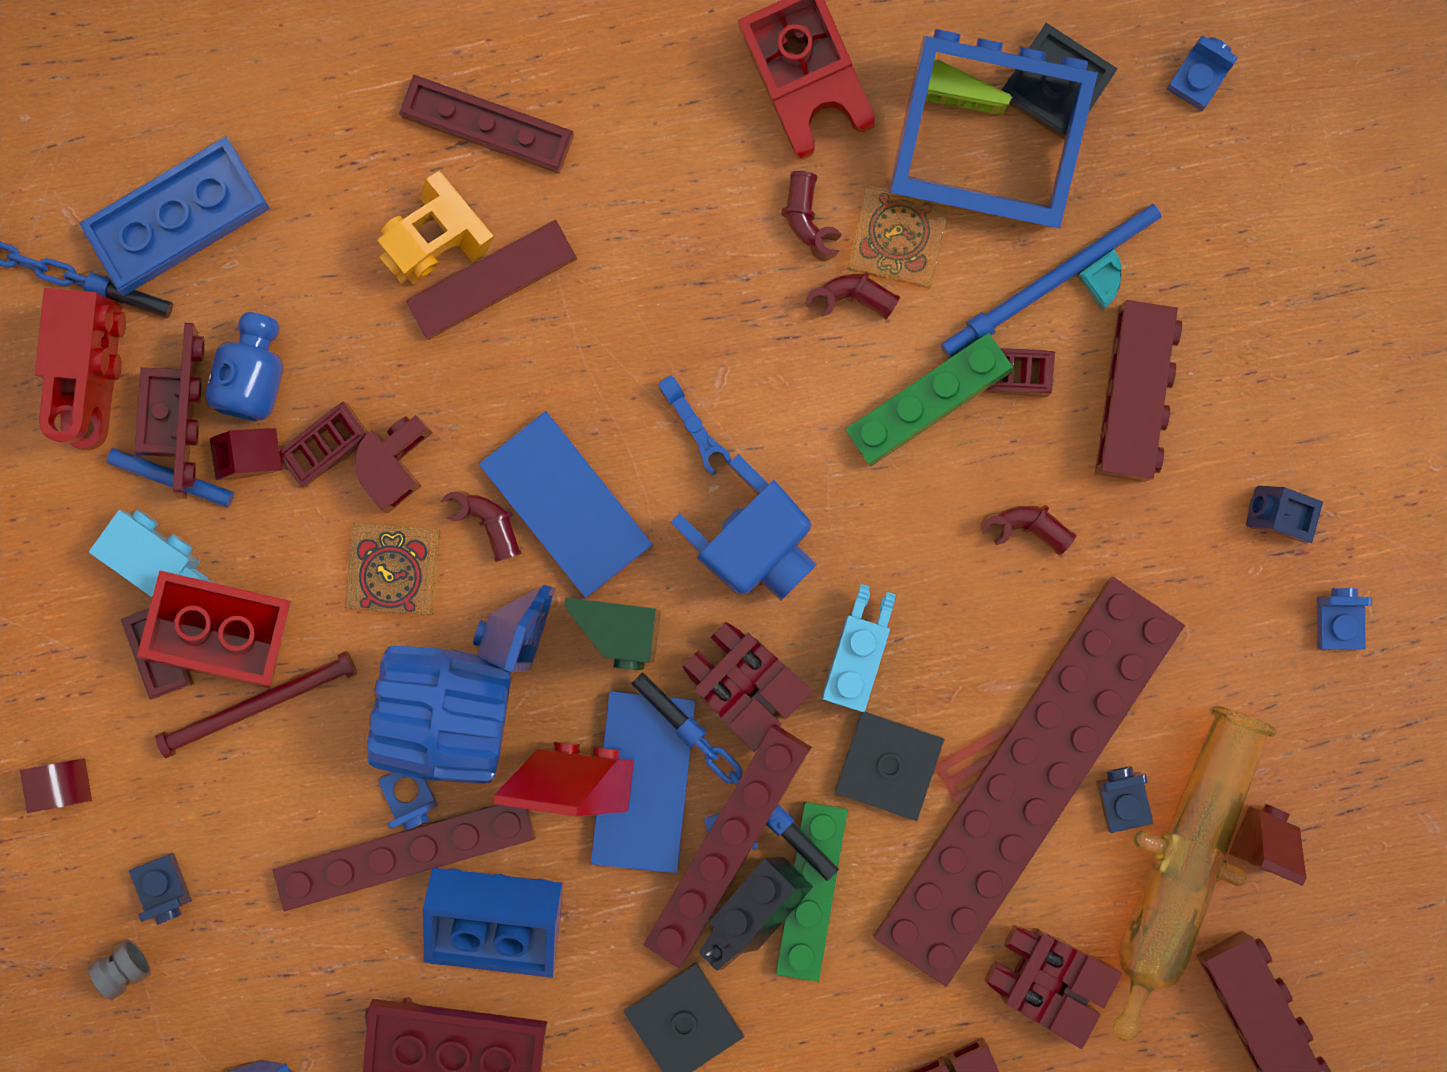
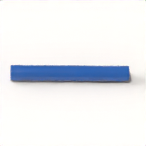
M112 448L109 452L107 464L173 488V469ZM197 478L195 487L187 488L188 494L227 508L234 497L233 491Z

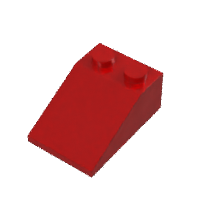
M554 741L553 749H537L494 794L493 804L575 817L628 812L634 760L619 758V749L594 747L593 754L579 752L580 744Z

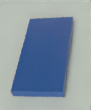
M225 136L79 224L117 291L122 296H125L271 208L231 141Z
M547 411L479 463L481 468L585 598L592 595L653 546L651 541Z
M609 692L604 747L619 749V758L633 759L634 765L628 812L596 815L591 864L677 873L691 748L675 733L677 730L641 694ZM669 697L689 718L692 717L694 719L696 700Z

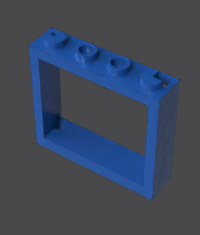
M935 29L933 37L923 36L889 191L894 194L1060 229L1098 72L1086 70L1088 61L1065 56L1062 58L1061 65L1044 61L1046 52L1020 47L1019 55L1002 52L1003 43L978 38L976 46L959 43L961 34ZM936 52L1079 82L1049 206L908 176Z

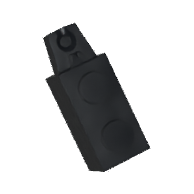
M784 857L764 858L710 920L709 923L714 929L699 953L717 971L724 969L742 953L758 951L810 892L813 886Z

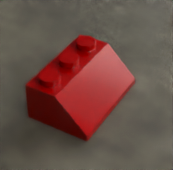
M159 570L137 657L147 662L270 689L291 601Z

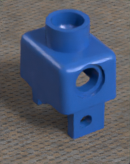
M738 454L729 463V467L758 496L746 508L736 509L722 523V532L711 543L680 513L671 521V524L700 552L697 559L735 593L747 595L762 582L782 601L817 565L798 546L809 533L811 521L775 480L770 484L767 483Z

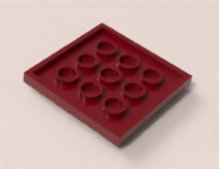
M372 999L368 1010L363 1072H542L547 1021Z

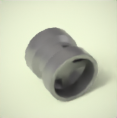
M128 939L115 946L112 955L108 957L101 956L88 965V973L93 984L105 998L111 1001L124 993L126 986L130 982L138 983L151 973L148 961L142 951Z

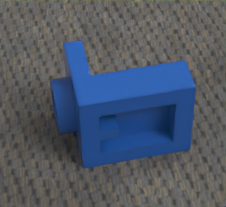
M1201 36L1192 47L1166 90L1203 111L1238 57L1231 53V48L1222 40L1214 37L1208 39L1205 36Z
M1331 588V596L1317 597V649H1365V606H1372V597H1358V588Z

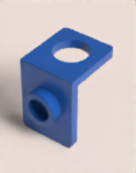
M395 772L379 780V785L395 817V820L388 822L390 829L403 824L407 831L430 820L427 812L438 805L426 780ZM404 777L413 779L419 788L417 798L410 803L399 801L394 793L396 782Z

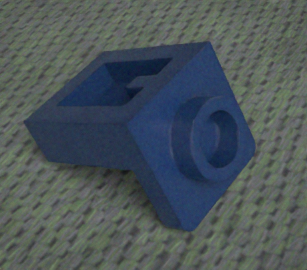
M1257 486L1249 504L1246 526L1253 529L1269 530L1299 542L1312 543L1323 501L1286 487Z
M1132 766L1109 770L1106 772L1108 779L1096 781L1108 832L1115 833L1154 824L1144 785L1148 783L1146 774L1133 772Z
M174 853L129 870L144 909L143 912L138 914L141 922L154 917L158 925L182 915L179 907L192 901Z

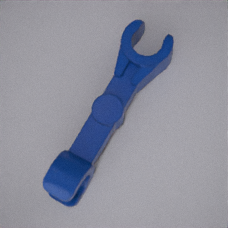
M668 376L659 383L660 390L670 405L674 406L683 420L686 430L692 434L697 442L705 470L715 475V470L708 462L709 456L715 452L721 453L729 465L731 462L729 452L708 435L701 419L696 416L684 397V392L675 378Z

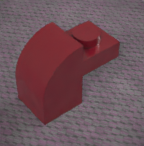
M416 415L410 420L405 416L393 424L387 431L390 437L385 441L378 433L370 430L360 442L356 453L355 467L360 484L377 506L387 513H390L421 487L420 483L401 462L404 456L433 433L424 421Z

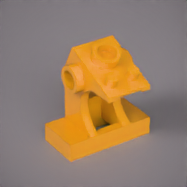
M440 170L425 181L419 197L425 205L404 219L401 216L394 217L380 231L383 236L377 241L385 252L379 257L401 284L409 279L415 285L418 279L426 277L438 266L437 256L455 246L460 247L472 263L486 254L494 237ZM435 220L445 233L428 244L416 229L429 221Z

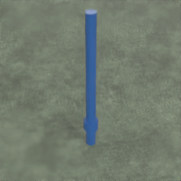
M1154 204L1149 205L988 313H978L966 321L967 326L940 344L942 350L951 358L987 333H990L992 336L995 334L994 328L1162 217L1159 209Z

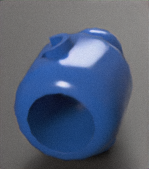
M245 312L238 322L239 342L223 343L216 351L206 388V400L210 408L220 413L245 420L262 421L267 419L272 413L283 373L282 360L278 355L269 351L271 342L278 336L279 324L272 317L254 312Z

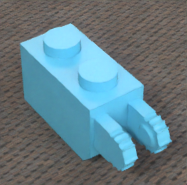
M136 509L134 513L118 510L89 551L90 554L151 597L154 593L159 570L212 582V580H208L207 576L195 569L200 561L190 554L193 547L175 534H171L169 538L155 529L159 523L139 509Z
M860 584L851 615L845 618L821 695L823 700L861 712H865L890 632V628H887L896 598V594L886 592L880 603V612L876 624L862 620L864 607L867 606L870 597V586Z

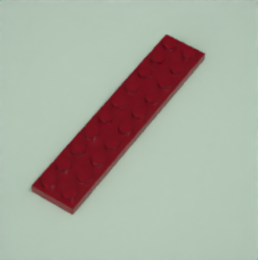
M1109 578L874 933V939L944 986H948L1185 627L1183 623L1116 578Z

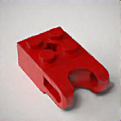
M780 0L738 20L740 32L798 159L804 160L815 152V141L811 134L810 123L813 116L821 109L835 108L843 111L851 122L853 129L858 132H865L875 127L874 113L825 0ZM795 38L798 44L806 43L807 46L802 47L803 52L801 54L795 55L793 52L788 53L785 51L789 48L788 41Z
M44 288L34 374L43 378L39 415L42 433L53 441L68 443L73 447L83 450L98 448L106 441L109 431L114 380L120 378L122 369L121 357L117 355L119 338H123L126 330V316L122 312V306L97 292ZM59 413L61 415V432L58 431L54 424V420ZM91 420L94 424V431L88 438L82 439L87 433L89 421Z

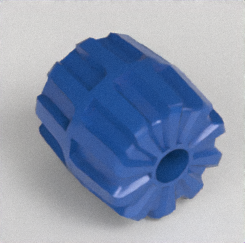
M396 645L388 647L381 659L379 679L376 680L374 690L375 705L370 714V732L367 740V759L369 765L374 768L431 781L480 784L492 782L497 772L512 672L504 670L478 657V655L462 651Z

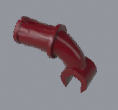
M793 171L790 174L791 181L787 207L782 209L781 215L787 218L796 236L803 243L811 247V251L816 258L830 260L840 250L826 248L823 244V239L837 241L842 234L833 227L819 229L812 222L815 219L812 205L818 176L807 171Z
M866 271L864 274L839 276L831 279L822 287L811 290L806 298L807 308L809 307L815 296L827 295L828 305L821 315L823 317L833 311L836 301L849 297L848 300L850 302L855 299L887 320L897 305L900 296L893 294L868 277L870 273Z
M464 491L450 492L444 496L441 502L456 499L463 505L457 515L447 517L446 519L459 521L469 516H474L482 520L479 524L480 526L485 525L495 556V562L522 554L509 517L513 516L512 512L507 513L490 499L479 495H470Z
M1047 505L1042 507L1018 506L1009 508L1000 514L993 513L986 516L981 523L982 534L992 524L996 523L1002 526L1001 534L994 540L996 545L1005 543L1010 538L1012 530L1024 528L1025 533L1032 532L1055 550L1059 556L1070 547L1077 536L1048 512L1049 507Z

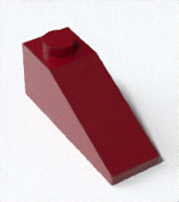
M1265 804L1262 811L1248 807L1229 854L1303 886L1307 877L1300 828L1287 822L1290 816L1289 813L1271 805Z

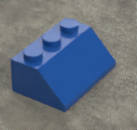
M433 867L423 905L424 963L553 978L562 910L563 883L546 879H528L505 876L503 874H485L462 871L455 868L442 869Z

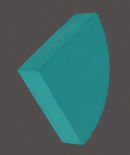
M1114 249L1077 276L1101 310L1105 309L1114 300L1120 287L1121 262Z

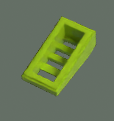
M937 59L934 60L925 101L1003 115L1012 97L1010 94Z

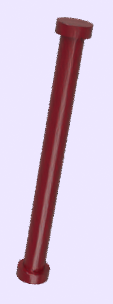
M347 651L338 654L337 660L170 734L165 731L155 736L157 746L161 754L165 758H169L176 754V749L343 675H346L348 678L356 675L357 671L354 662Z

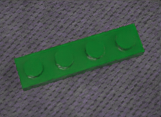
M987 333L845 430L869 466L872 467L1014 371L1013 366L990 333Z
M804 801L800 830L838 867L848 809ZM796 851L793 867L813 888L784 920L776 975L819 982L837 872L831 879L826 881Z

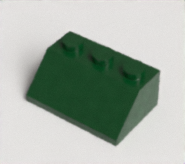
M565 598L564 607L603 657L614 658V668L640 671L644 670L645 662H655L660 610Z

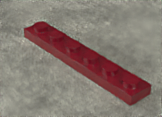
M776 724L770 728L643 945L679 969L681 968L812 748L810 745Z
M493 805L273 869V874L283 911L285 912L431 870L433 867L438 868L536 839L528 809Z

